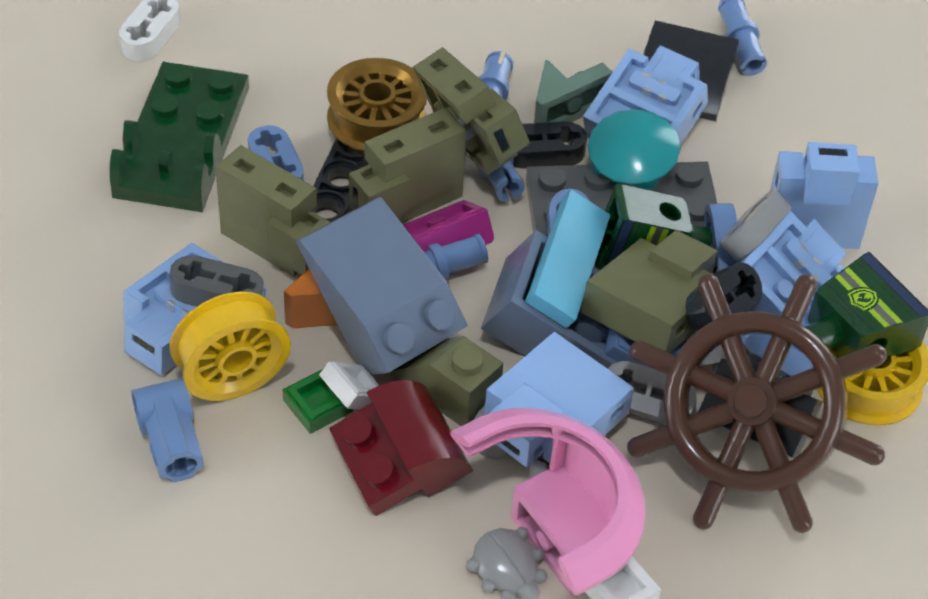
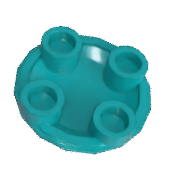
M638 109L618 111L603 118L592 130L588 141L589 164L593 172L603 175L613 182L645 190L655 188L659 183V179L670 172L676 165L681 150L678 133L667 120L653 112Z

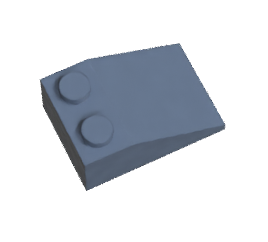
M382 197L364 204L296 241L356 363L363 365L370 375L389 373L468 326L447 281Z
M535 230L506 257L481 329L523 355L530 353L548 336L556 332L598 363L609 368L612 364L618 362L604 354L609 327L581 313L583 300L576 321L567 328L525 302L548 239L547 236ZM593 267L590 278L600 270ZM625 374L623 380L630 382L632 381V376Z

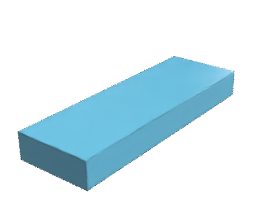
M572 189L561 199L525 301L565 328L576 321L584 297L586 282L590 279L610 218V214Z

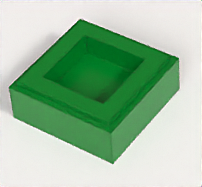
M323 369L282 389L283 401L310 434L353 412V409L346 408L320 377L319 374Z

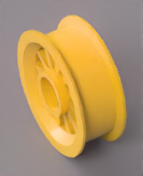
M232 292L207 300L190 311L176 326L170 339L169 350L175 364L183 369V380L191 394L203 400L224 401L249 394L270 381L287 361L291 350V340L284 327L276 323L275 309L267 298L252 292Z
M922 342V345L916 349L888 357L879 366L845 378L848 395L847 419L861 424L879 426L897 423L913 414L922 400L923 387L928 382V348L925 343ZM830 348L835 358H840L837 355V353L832 348ZM819 388L817 392L823 400V390Z

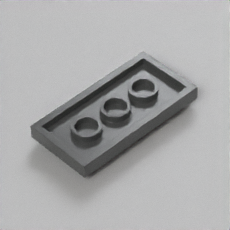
M708 161L677 162L666 176L659 179L658 185L650 190L684 199L687 203L691 224L696 226H704L706 205L717 204ZM590 165L527 167L526 186L533 232L538 230L547 236L548 207L554 195L561 190L570 188L579 190L588 197L590 202L605 211L615 184L622 183L613 182L603 175L596 174L592 171Z

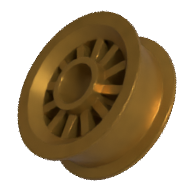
M387 58L359 59L338 69L329 80L327 98L330 105L327 111V123L332 134L341 143L352 149L364 152L365 141L426 116L424 107L427 103V98L413 68L402 62Z

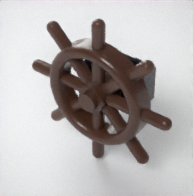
M705 274L700 277L698 287L712 322L694 333L681 347L676 356L643 341H636L630 346L629 353L633 360L667 374L663 398L666 425L630 439L627 444V451L632 457L640 458L675 445L684 460L697 473L709 480L693 515V522L700 529H707L712 526L728 489L748 493H764L778 490L792 528L798 533H806L812 528L813 520L798 483L820 469L835 449L870 465H879L885 459V451L882 446L846 431L844 428L848 410L845 378L883 364L887 358L886 350L881 345L874 344L836 359L823 340L801 324L817 288L816 279L809 274H803L797 278L781 315L762 311H745L732 314L717 277L713 274ZM749 334L772 336L760 363L749 359L741 336ZM793 344L807 356L814 368L793 376L786 375L785 379L777 382L776 379ZM721 345L726 359L721 358L716 372L714 373L700 367V364L707 355ZM691 386L707 392L698 413L690 415L689 392ZM819 388L823 390L824 400L822 419L817 418L823 401L811 397L813 391ZM722 426L729 429L730 433L719 458H717L703 445L697 435ZM809 437L813 439L807 446V448L801 453L807 438ZM750 439L760 444L770 470L748 471L738 468ZM788 456L795 459L789 461Z

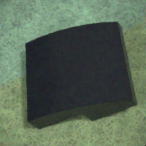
M655 20L643 55L647 56L650 61L661 45L698 62L700 81L707 84L708 104L698 118L716 122L737 53L739 39Z

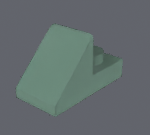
M545 60L536 98L534 123L573 122L582 118L612 74V71L602 62L566 78L550 61Z

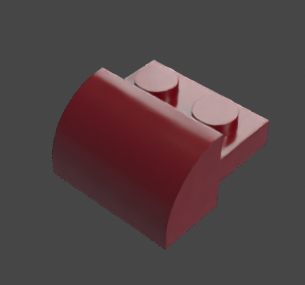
M398 380L372 388L367 391L372 403L329 428L368 507L375 516L421 489L429 498L474 471L464 452L450 435L451 429L431 393L423 384L416 381Z

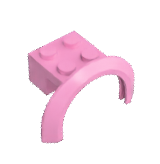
M512 408L496 411L450 431V435L468 458L497 443L512 438L527 436L553 438L550 469L514 486L511 519L518 528L525 527L528 529L529 536L527 539L534 548H541L544 552L543 560L571 595L575 594L577 596L607 580L624 567L633 556L642 537L645 522L644 496L632 466L622 452L603 434L570 416L536 408Z

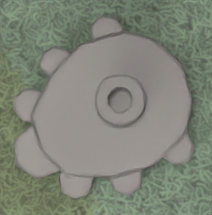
M520 527L516 530L498 528L486 532L476 542L473 556L467 560L466 568L471 572L478 571L479 576L484 579L481 585L484 592L491 593L498 589L502 591L501 599H516V595L520 599L538 598L540 590L536 582H545L548 575L545 570L537 568V562L543 560L544 552L541 548H532L531 543L527 541L529 536L527 528Z

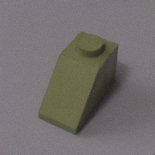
M465 336L445 339L392 370L391 377L396 381L411 380L423 384L431 393L441 413L458 425L463 426L473 421L477 413L484 407L486 389L502 376L503 362Z

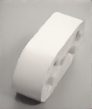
M143 0L119 30L121 53L125 58L132 61H147L160 52L180 25L178 1Z

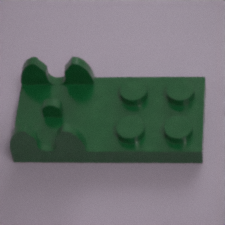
M162 62L138 121H124L123 151L112 149L109 168L112 198L203 213L216 178L215 166L223 160L248 93L249 75Z

